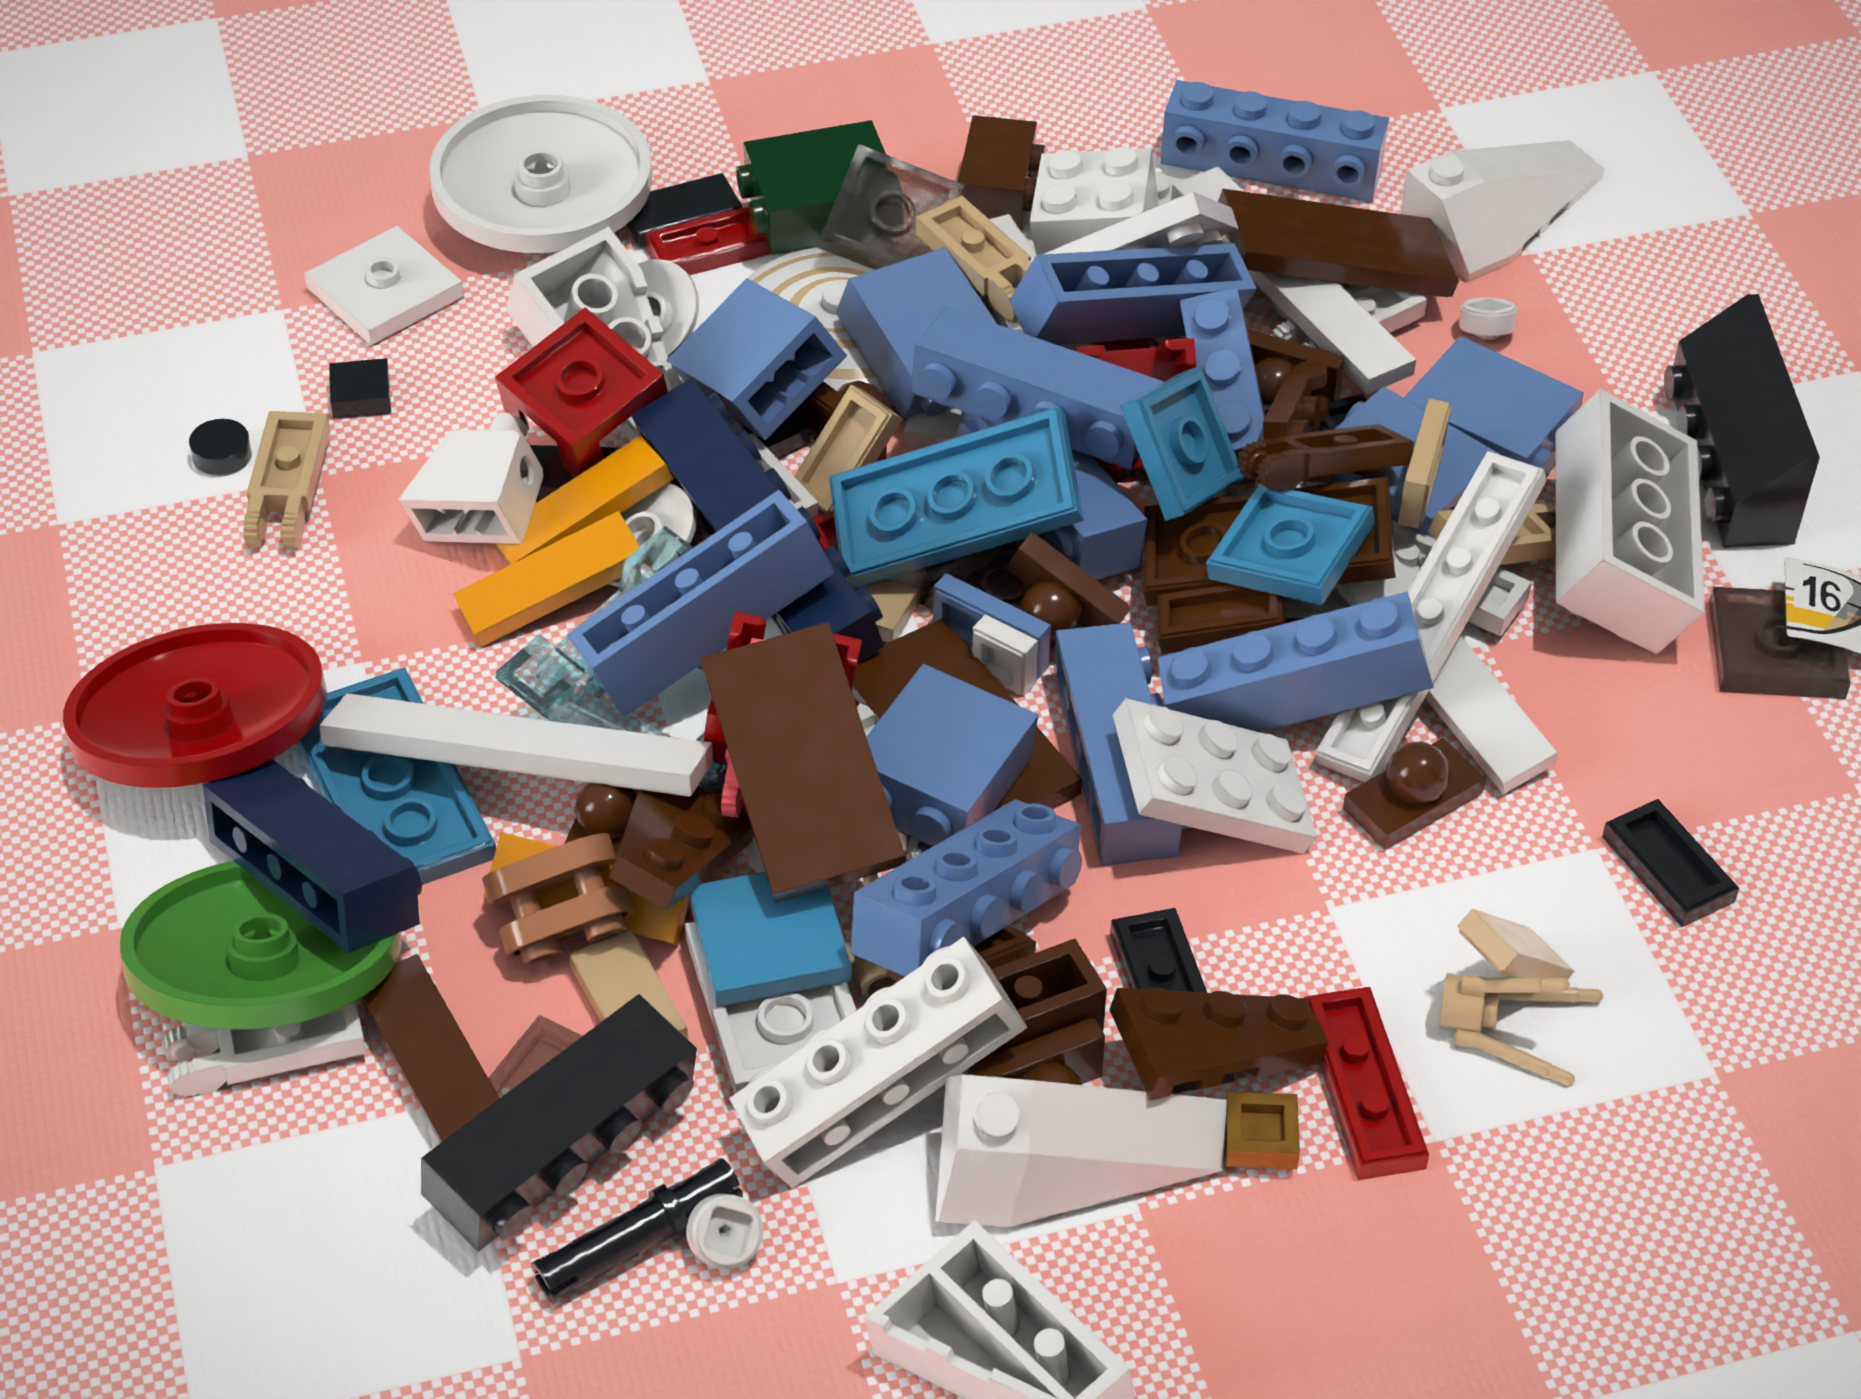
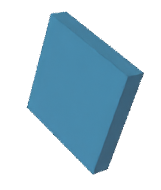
M1200 366L1183 371L1120 405L1165 521L1183 516L1244 479V475L1237 468L1236 454Z
M1259 484L1207 560L1208 578L1214 581L1323 605L1349 565L1350 559L1356 554L1374 526L1373 507L1295 490L1283 491L1280 489L1279 492L1276 490L1271 491Z
M760 872L701 883L689 893V902L717 1007L852 980V965L829 888L775 903L766 873Z

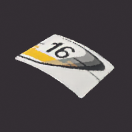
M1785 558L1787 635L1827 643L1861 654V576L1821 563Z

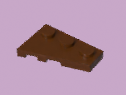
M699 786L689 797L637 790L638 792L609 878L668 911L752 843L754 834L748 814L741 809L738 818L723 816L721 814L722 795L712 794Z
M1160 987L1148 989L1117 988L1109 1008L1149 1100L1169 1097L1174 1085L1191 1081L1200 1090L1219 1086L1225 1074L1242 1070L1255 1077H1261L1320 1064L1329 1043L1307 999L1296 998L1286 994L1259 996L1232 994L1226 991H1214L1211 993L1170 991Z

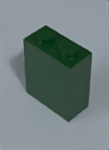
M872 120L743 142L744 165L736 166L737 185L741 198H750L751 200L749 201V213L753 231L755 234H764L771 255L901 232V187Z

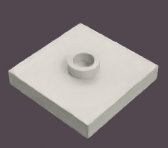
M398 226L304 273L306 288L370 345L464 297L463 282Z

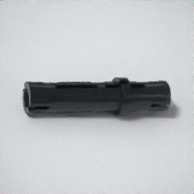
M719 1158L712 1164L699 1170L696 1174L681 1182L679 1181L669 1188L665 1184L657 1186L648 1191L649 1199L636 1205V1207L576 1238L573 1242L557 1251H553L531 1262V1269L537 1274L534 1277L548 1301L551 1304H555L562 1298L575 1292L576 1289L625 1264L649 1248L671 1237L673 1241H679L686 1237L689 1215L701 1200L721 1193L743 1198V1191L737 1187L740 1185L739 1180L726 1160Z

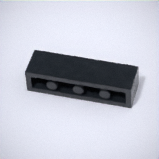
M640 994L636 995L421 1157V1195L477 1252L498 1236L501 1239L513 1236L527 1223L535 1207L553 1193L556 1196H562L571 1191L582 1180L589 1165L607 1151L615 1154L623 1150L634 1140L644 1122L660 1110L665 1113L674 1110L687 1098L694 1086L693 1075L697 1048Z

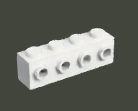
M962 937L951 946L940 948L930 954L922 966L893 986L876 991L861 1008L833 1027H827L815 1033L804 1047L775 1067L766 1068L757 1073L746 1087L731 1096L729 1100L763 1163L793 1189L945 1085L946 1077L961 1074L1021 1033L1027 1026L990 966L966 938Z

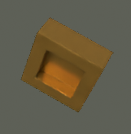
M1227 1091L1225 1124L1226 1167L1297 1169L1300 1156L1298 1094Z

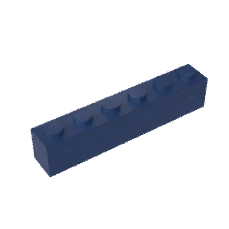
M693 378L632 415L639 434L648 442L670 470L674 478L670 483L681 488L689 496L695 506L696 517L709 536L731 523L777 490H780L788 500L792 499L787 486L777 471L771 468L764 472L758 463L762 461V457L747 432L742 430L735 434L730 428L734 422L720 397L716 393L707 397ZM801 506L797 510L808 521L817 540H819L821 534L817 525L807 510ZM831 546L826 550L823 549L835 573L770 618L782 635L829 622L832 634L862 640L858 659L859 663L884 647L876 622L881 620L883 615L875 599L865 586L857 590L848 582L852 578L851 572L838 550Z

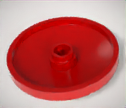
M252 623L198 625L166 632L137 642L96 665L70 692L63 709V725L70 750L76 761L88 772L99 778L117 784L142 788L191 786L242 773L273 759L289 749L310 731L321 716L326 704L327 687L318 654L312 646L295 634L276 627Z

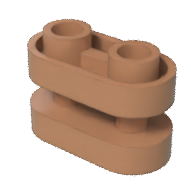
M595 834L570 841L496 869L482 878L490 906L496 907L511 904L516 920L502 926L498 930L507 957L521 956L524 965L537 964L562 954L563 950L560 944L562 942L584 934L588 942L598 941L614 936L626 929L623 919L635 912L628 889L621 884L605 887L600 871L611 867L616 857L609 834ZM575 881L579 893L578 897L542 910L537 895Z

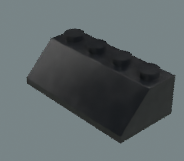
M1747 294L1678 342L1673 365H1668L1664 373L1665 395L1668 400H1674L1678 411V431L1697 440L1699 482H1702L1706 494V517L1710 524H1716L1724 548L1795 544L1820 459L1759 294Z

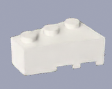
M975 1220L863 1317L874 1355L964 1399H1135L1130 1368Z

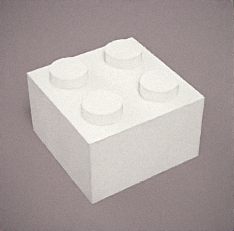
M1118 147L1111 150L1083 152L1062 150L1056 153L1041 154L1030 216V228L1036 254L1042 255L1159 206L1152 148L1132 149Z

